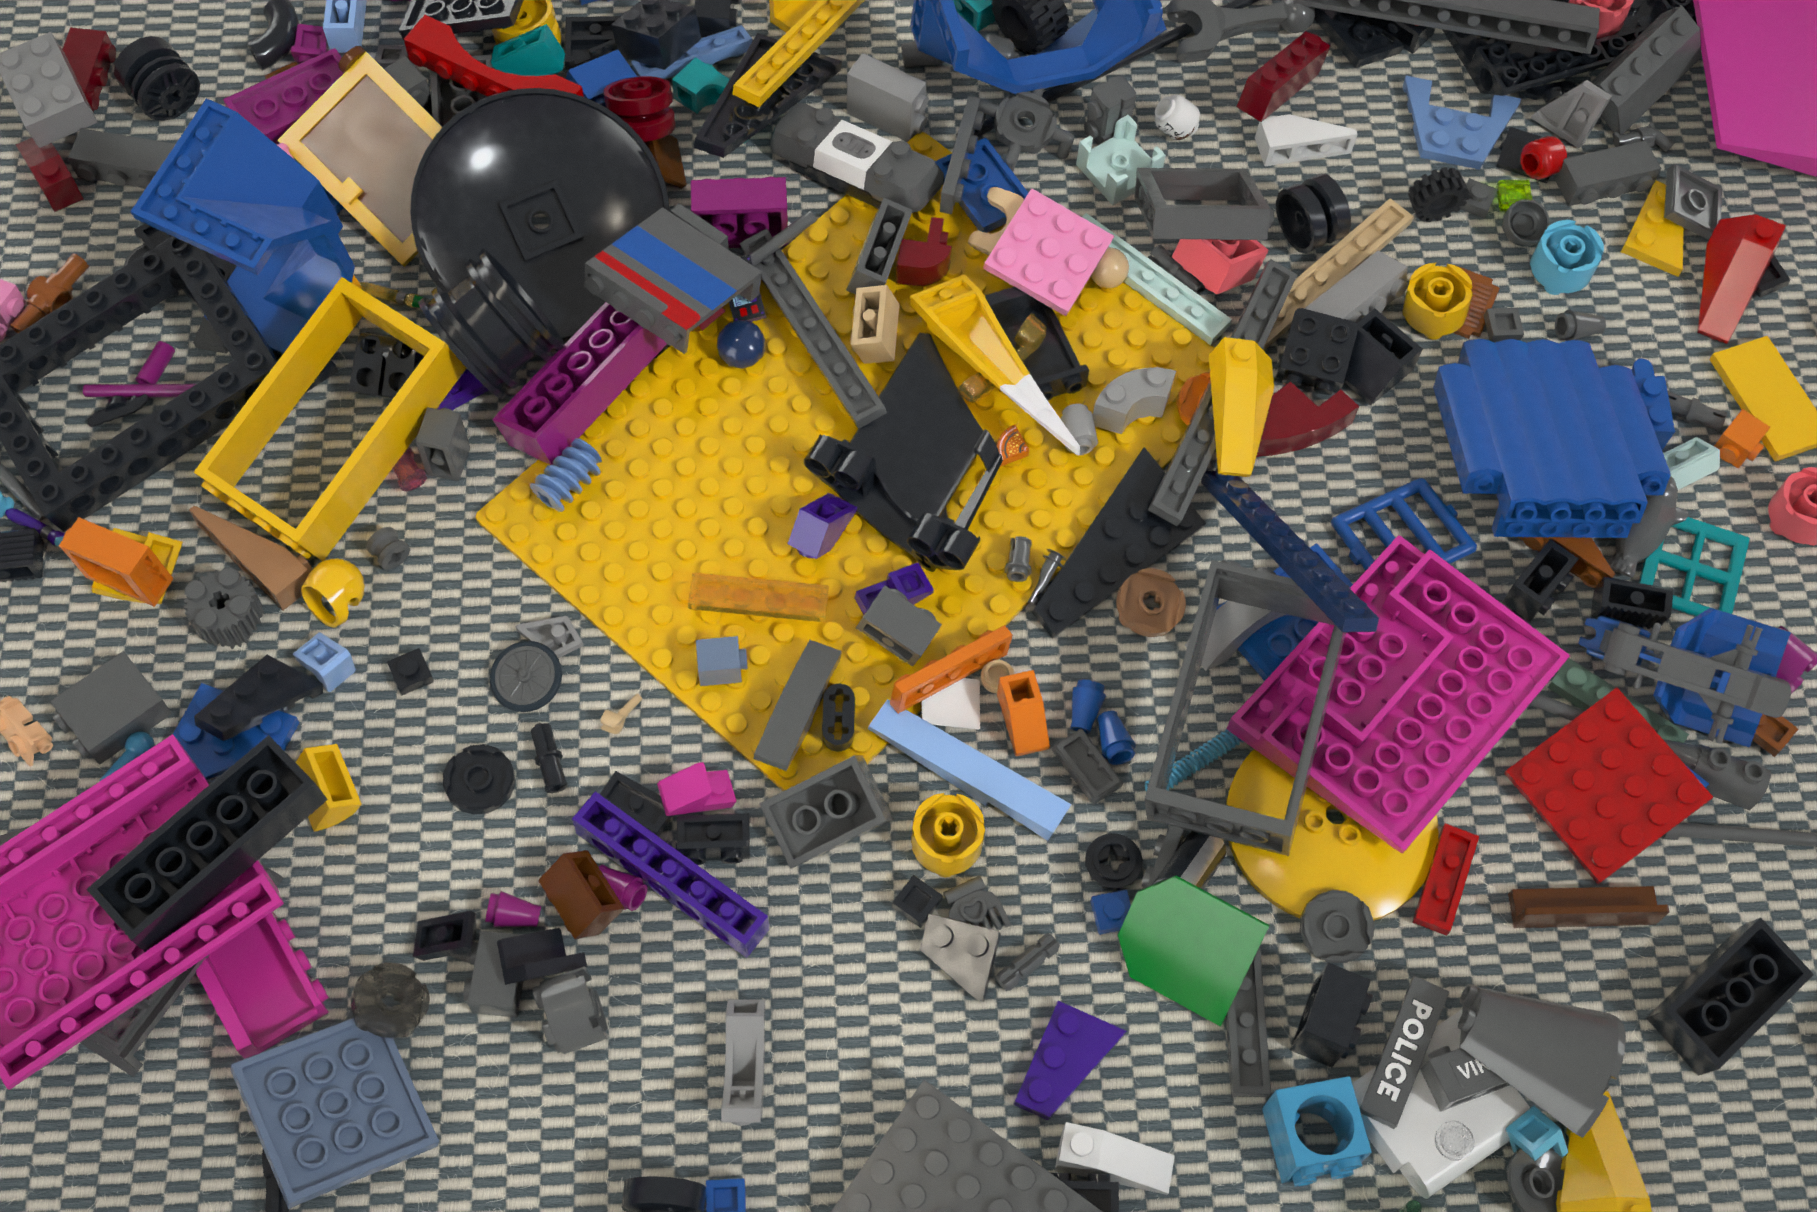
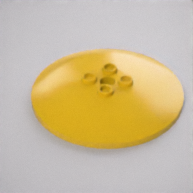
M1254 749L1237 770L1229 788L1226 805L1284 820L1295 778ZM1306 787L1289 856L1232 841L1228 842L1237 865L1250 884L1265 899L1286 913L1300 919L1306 904L1316 895L1329 890L1347 891L1363 901L1369 907L1375 921L1405 905L1425 882L1437 846L1439 831L1436 814L1402 854L1316 792ZM1331 809L1338 810L1343 815L1344 822L1342 824L1331 823L1326 817V811Z

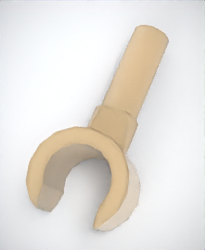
M635 694L618 713L605 710L600 720L603 724L601 730L612 734H619L623 729L625 718L641 702L642 697L639 694Z

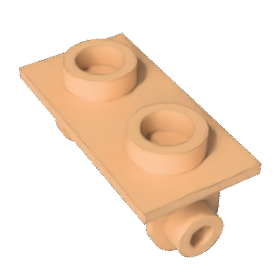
M7 696L0 701V733L8 741L12 753L16 757L21 756L31 767L33 766L35 753L40 752L44 754L52 749V737L38 721L24 726V724L33 721L32 714L19 699Z

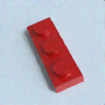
M1446 823L1444 824L1412 923L1446 936L1451 932L1479 840L1478 835Z

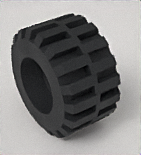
M1063 0L991 1L995 21L1006 38L1013 41L1016 49L1021 52L1023 51L1025 54H1038L1063 36L1068 30L1069 17Z

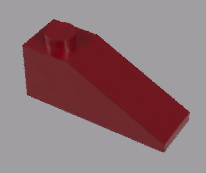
M29 138L16 144L17 149L54 212L84 199L71 173L52 143L39 148L33 138Z

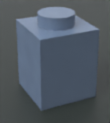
M738 636L696 640L700 686L742 682L741 670L748 669L746 648L739 649Z

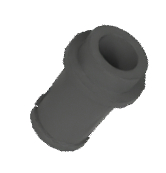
M1017 536L1015 539L1012 538L1010 540L1009 563L1005 565L1004 570L1008 579L1014 582L1027 580V577L1032 572L1029 565L1032 542L1026 537Z

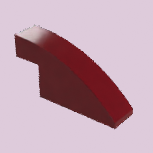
M1290 381L1272 395L1256 457L1298 451L1336 435L1353 423L1359 405L1346 393L1339 390L1318 407Z

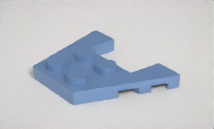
M1406 76L1403 82V91L1407 93V107L1409 113H1412L1414 121L1413 131L1420 158L1480 170L1501 133L1507 127L1513 114H1515L1521 98L1493 95L1488 117L1476 113L1429 105L1432 81Z

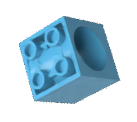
M1350 1076L1275 1090L1262 1107L1281 1183L1293 1181L1294 1186L1299 1187L1317 1182V1176L1330 1174L1333 1180L1349 1177L1354 1174V1169L1362 1167V1162L1372 1153ZM1310 1113L1318 1115L1332 1126L1337 1136L1338 1145L1331 1155L1317 1154L1309 1150L1300 1141L1296 1133L1295 1124L1301 1114Z

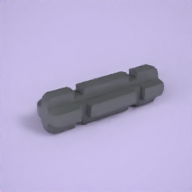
M1047 933L1037 941L1036 946L1031 945L1011 962L1010 968L1006 966L997 974L996 980L1005 991L1012 990L1019 984V979L1024 980L1045 962L1046 957L1050 958L1058 952L1060 945L1051 934Z

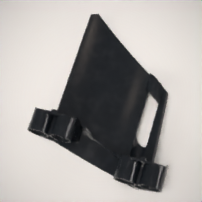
M919 333L879 395L887 414L858 429L850 442L847 440L841 442L830 436L820 434L804 458V465L816 477L831 487L844 501L856 506L857 514L887 539L911 554L924 569L930 572H934L936 568L963 570L981 541L980 536L977 538L968 528L1003 459L991 434L986 429L982 430L965 403L940 356L931 334ZM978 454L986 471L956 522H954V520L948 518L946 506Z

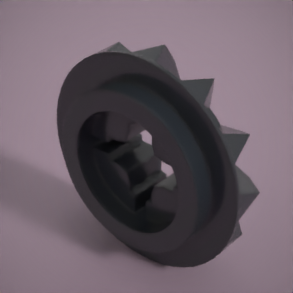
M1110 833L1099 836L1087 849L1085 867L1090 874L1091 880L1101 884L1103 889L1109 887L1120 890L1122 887L1132 885L1142 870L1143 859L1140 849L1131 839L1124 835ZM1110 850H1112L1116 860L1124 862L1119 864L1116 874L1112 870L1111 865L1103 863L1108 861Z

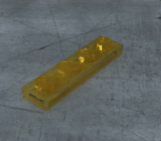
M692 573L688 608L692 610L825 622L829 586Z

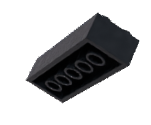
M268 735L86 890L130 940L146 952L177 931L328 799L316 783Z

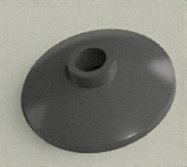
M1521 1148L1510 1159L1507 1170L1508 1186L1513 1200L1522 1212H1557V1192L1562 1190L1564 1170L1561 1169L1562 1157L1552 1148L1536 1161Z

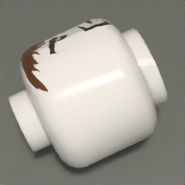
M1172 95L1163 98L1155 109L1156 126L1174 140H1183L1192 136L1199 127V109L1182 95Z

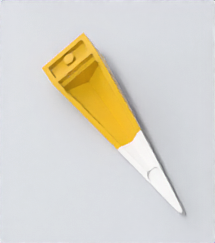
M965 274L910 296V306L927 323V328L1072 452L1080 455V445L1061 421L1028 372L982 291Z

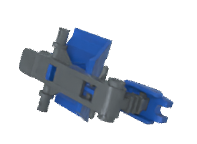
M1709 608L1678 627L1671 645L1656 641L1661 629L1659 623L1654 624L1650 633L1643 628L1606 616H1599L1598 618L1587 617L1585 625L1591 626L1596 630L1594 638L1588 639L1581 636L1578 644L1587 648V655L1602 659L1605 662L1604 669L1620 675H1625L1626 670L1637 673L1633 684L1634 689L1640 688L1644 676L1658 680L1653 696L1671 723L1709 734L1707 739L1710 741L1717 737L1716 743L1722 744L1723 739L1750 748L1762 714L1777 718L1781 717L1786 710L1791 696V687L1787 681L1777 678L1776 674L1791 634L1789 631ZM1649 647V648H1652V649H1655V650H1654V652H1653V651L1647 650L1646 648ZM1642 659L1660 664L1658 671L1654 670V664L1650 663L1649 667L1641 665Z

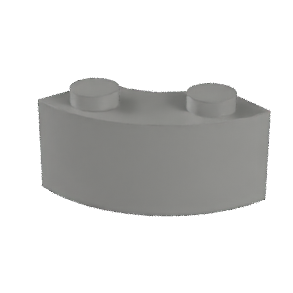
M1159 367L1141 368L1127 372L1111 381L1096 400L1093 411L1095 426L1122 434L1127 425L1138 418L1148 416L1162 418L1176 371Z

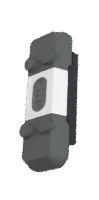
M805 103L795 104L776 124L770 138L772 152L789 160L791 170L876 208H879L883 198H887L912 209V213L920 211L944 183V173L936 162L925 155L911 150L907 142H892L835 117L833 111L829 108L816 109Z

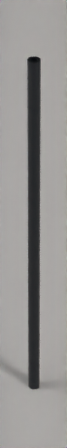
M1233 0L1220 7L1241 9L1260 0ZM1185 23L1152 39L1098 77L1054 86L1044 91L1042 97L1049 103L1194 33L1191 26ZM992 116L984 120L981 130H975L974 135L979 137L994 130L995 117Z

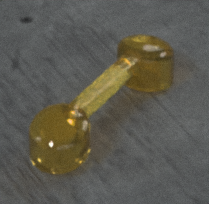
M1033 313L1026 318L1014 338V341L1020 346L1016 352L1022 362L1030 354L1036 352L1046 336V326ZM977 373L964 381L957 389V392L968 402L973 403L986 398L996 386L981 373Z

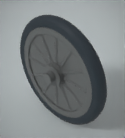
M522 641L510 645L497 656L490 671V687L494 697L501 705L516 712H531L548 704L558 692L562 681V668L557 655L548 646L535 641Z

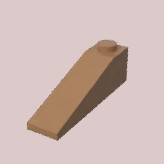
M197 506L189 509L198 527L282 611L302 596L301 587L309 573L313 570L302 555L299 554L295 557L287 548Z

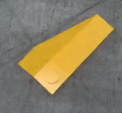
M1224 337L1209 354L1218 474L1250 477L1274 391L1272 359L1253 340Z
M1605 1091L1603 1095L1609 1097L1601 1114L1583 1138L1566 1128V1134L1569 1137V1153H1567V1156L1562 1157L1561 1169L1564 1170L1562 1190L1557 1192V1212H1652L1649 1195L1609 1091Z

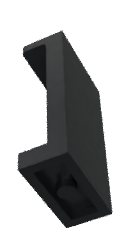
M1016 287L985 295L988 304L1009 341L1047 401L1064 393H1076L1083 387H1086L1089 369L1086 364L1080 365L1052 308Z

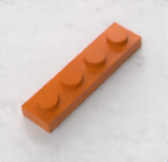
M1005 625L994 631L988 630L981 634L976 641L966 646L960 645L944 658L931 660L914 674L901 676L894 683L890 705L899 714L982 669L988 662L1006 656L1013 634Z

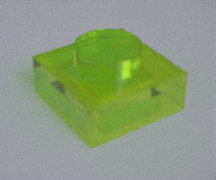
M1499 180L1496 185L1500 212H1506L1513 203L1519 200H1533L1529 180Z

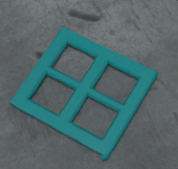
M1687 517L1681 523L1672 525L1671 527L1696 535L1690 559L1662 550L1663 540L1660 546L1649 557L1644 559L1638 583L1653 585L1658 563L1686 572L1681 596L1673 595L1672 609L1696 617L1710 608L1690 601L1695 577L1698 576L1724 585L1718 610L1732 614L1750 537ZM1705 538L1733 547L1727 572L1699 562Z

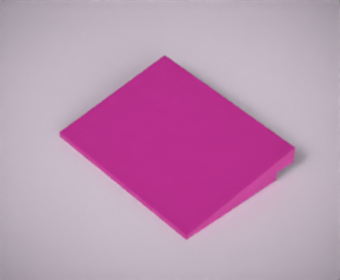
M1693 0L1696 21L1700 28L1701 53L1716 147L1817 177V0Z
M1398 535L1350 587L1379 617L1376 632H1346L1307 787L1403 854L1568 660L1570 655L1429 549L1424 554L1402 536ZM1322 622L1317 623L1231 717L1226 728L1294 778L1334 625Z

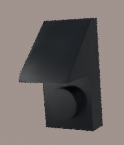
M465 911L418 921L413 957L425 961L451 956L470 963L472 945L475 942L477 930L476 913Z

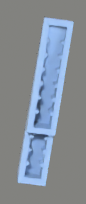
M889 699L886 700L868 726L870 731L985 806L989 802L1047 841L1072 805L908 710L898 714L890 705Z

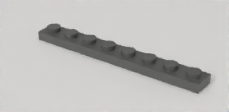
M766 228L739 244L746 256L773 237ZM779 248L755 267L762 271V282L857 428L860 429L887 414L884 404L782 250Z

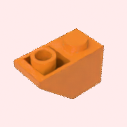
M1034 670L1000 677L997 697L1015 757L1048 750L1050 744L1044 704Z

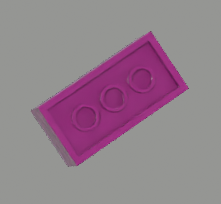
M333 48L224 98L225 107L238 112L271 141L279 145L280 143L277 140L344 74L338 68L342 57L336 48Z

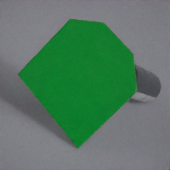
M1191 831L1153 884L1136 893L1119 931L1118 938L1131 978L1221 1027L1270 925L1204 891V888L1225 859L1226 846L1223 839Z

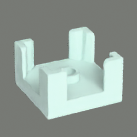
M1129 115L1116 122L1113 137L1092 148V136L1079 142L1076 165L1112 205L1135 193L1137 168H1163L1166 157L1163 151L1156 146L1154 147L1151 159L1135 141L1137 124Z

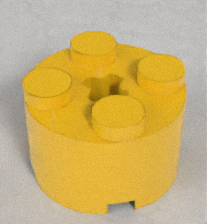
M1428 263L1416 269L1411 275L1403 304L1402 314L1412 328L1432 340H1437L1442 336L1457 331L1466 320L1472 299V282L1470 277L1461 268L1452 264H1447L1444 267L1436 266V263Z
M940 793L927 798L916 810L912 825L911 845L916 859L927 870L944 878L968 870L978 860L982 851L985 835L983 814L976 803L964 795L956 794L955 796Z

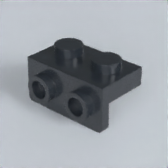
M749 813L677 816L676 850L697 865H702L708 860H721L725 864H737L742 862L743 859H750Z

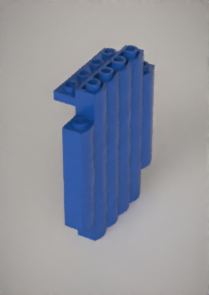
M1474 339L1463 342L1458 363L1439 366L1433 389L1463 494H1497L1499 505L1492 524L1494 537L1627 538L1632 524L1641 522L1648 503L1645 495L1664 494L1671 473L1630 368L1620 365L1599 368L1590 343L1580 340L1556 343L1542 339L1526 343L1515 339L1499 342Z

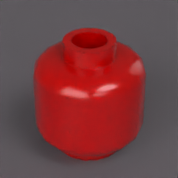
M1545 136L1531 141L1523 147L1521 152L1522 169L1528 176L1538 180L1557 174L1562 169L1563 160L1567 158L1566 148L1561 140L1554 136Z

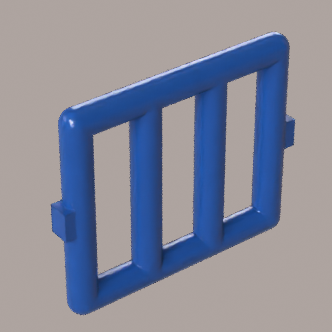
M1418 478L1343 512L1331 520L1332 527L1350 549L1349 557L1355 565L1361 564L1365 571L1375 560L1348 525L1364 518L1387 548L1395 539V536L1376 512L1388 506L1394 508L1426 551L1432 550L1449 564L1477 550L1476 543L1457 520L1458 513L1451 504L1446 506L1423 478ZM1419 493L1459 545L1444 552L1404 499Z

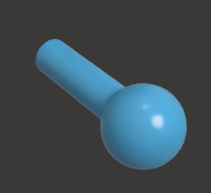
M141 731L130 735L125 742L126 751L99 781L154 747L153 738L148 733Z

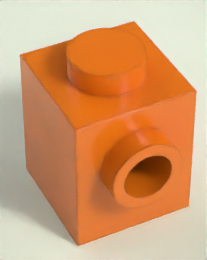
M1742 409L1714 447L1720 449V458L1739 469L1746 459L1753 462L1761 452L1764 445L1760 441L1771 427Z

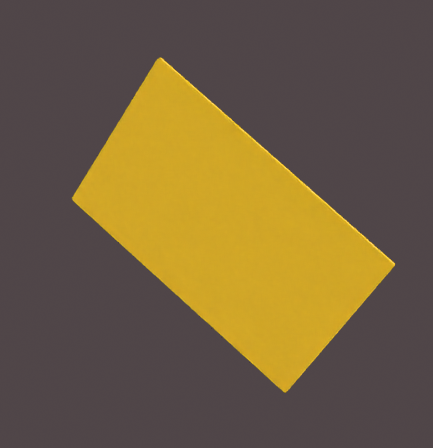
M925 132L917 133L907 142L911 150L925 155L934 161L952 154L951 151ZM943 185L923 209L911 214L902 239L927 242L931 217L944 218L943 231L949 232L947 245L952 246L951 264L947 274L938 282L927 286L896 283L899 246L885 284L899 303L894 361L864 364L851 347L853 309L856 295L846 291L878 208L846 194L819 217L815 223L782 249V252L878 397L919 333L931 334L957 389L982 430L986 429L991 434L997 446L1001 434L1015 424L1029 448V456L999 467L968 528L977 538L980 536L981 541L963 570L936 568L934 572H930L921 566L934 591L931 595L914 604V606L930 611L935 616L936 621L942 625L913 667L856 629L864 615L854 599L856 591L885 581L890 572L918 563L911 554L883 536L857 513H855L831 551L818 559L804 557L798 553V549L788 545L800 508L827 493L842 499L831 487L805 467L804 458L820 434L830 436L841 442L843 440L850 442L858 428L762 280L759 291L766 318L753 321L752 323L757 325L764 335L765 353L756 364L743 369L731 367L718 354V335L728 323L734 321L728 302L723 306L725 312L703 331H691L689 333L688 350L685 354L673 346L668 347L634 378L579 437V439L590 444L600 455L602 462L596 465L601 473L595 476L588 472L587 474L592 482L586 485L579 481L578 483L583 490L580 494L572 490L569 491L574 499L572 503H567L563 499L560 500L565 508L562 513L545 505L530 488V483H535V478L539 474H544V469L550 465L539 459L476 513L477 522L782 791L854 755H863L868 765L889 744L870 731L868 726L886 700H891L894 683L905 674L912 675L921 670L931 660L944 658L960 645L966 646L976 641L984 632L988 630L994 631L1004 625L1007 626L1029 604L1028 600L1038 584L1041 568L1046 560L1043 555H1049L1047 549L1054 550L1064 556L1066 560H1061L1060 563L1062 565L1065 564L1141 450L1145 447L1162 469L1172 460L1188 427L1178 413L1176 405L1178 392L1190 377L1210 372L1209 354L1214 350V346L1207 344L1123 282L1114 288H1103L1094 283L1090 277L1067 316L1053 309L1080 365L1086 364L1089 369L1086 387H1083L1076 393H1064L1055 396L1048 401L1061 419L1063 409L1072 404H1084L1093 414L1096 400L1102 390L1111 381L1127 372L1141 368L1159 367L1175 370L1176 374L1162 418L1152 416L1138 418L1127 425L1122 434L1095 426L1098 439L1096 447L1084 455H1076L1069 452L1060 440L927 328V323L910 306L911 295L964 274L982 291L984 296L1014 287L983 269L989 255L972 248L968 243L970 235L974 231H978V229L959 203L955 202L952 214L940 212ZM1004 224V225H1002V226H1000V227H998V228H996V229H994V230H992V231H990V232H988V233H991V234L997 233V232L1001 231L1006 224ZM978 454L946 506L948 518L954 520V522H956L986 471ZM1017 536L1026 537L1032 542L1029 558L1032 572L1027 577V580L1023 582L1009 580L1004 570L1005 565L1009 563L1010 540L1012 538L1015 539ZM1057 566L1049 583L1057 576L1062 567ZM738 636L739 649L746 648L748 669L741 670L742 682L700 686L696 640ZM809 640L842 651L840 662L831 676L827 688L833 684L841 683L853 690L855 695L854 739L851 746L844 751H832L826 747L822 738V699L813 716V722L787 771L755 760L753 757L784 687ZM838 695L834 701L836 712H842L843 702L845 701L843 696ZM922 701L906 710L917 716L922 711ZM835 722V731L832 733L836 740H841L842 734H844L842 733V723Z

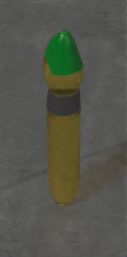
M360 282L362 290L373 297L406 304L411 308H420L418 302L423 297L418 294H408L380 285Z

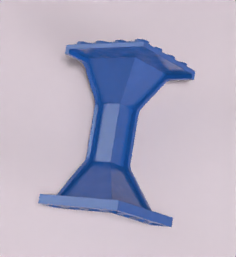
M914 0L910 28L918 51L953 65L954 71L1013 94L1094 79L1167 30L1162 18L1163 8L1160 0H1092L1098 16L1081 46L1007 60L957 13L953 0Z
M206 98L130 213L136 220L236 265L237 267L227 281L271 350L283 355L340 278L343 277L352 283L355 265L338 235L343 225L320 181L238 112Z

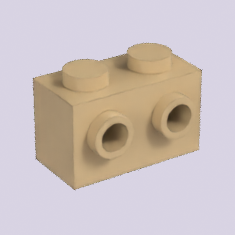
M887 285L856 288L851 334L852 350L858 354L864 364L894 361L899 315L898 301Z

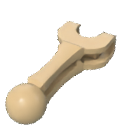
M991 187L987 193V198L992 206L1005 213L1007 218L1006 225L1001 231L994 234L979 230L974 231L968 239V243L972 248L987 255L991 254L1024 201L1022 196L998 187ZM1108 247L1091 275L1094 283L1103 288H1114L1123 283L1129 272V263L1124 253L1116 248Z

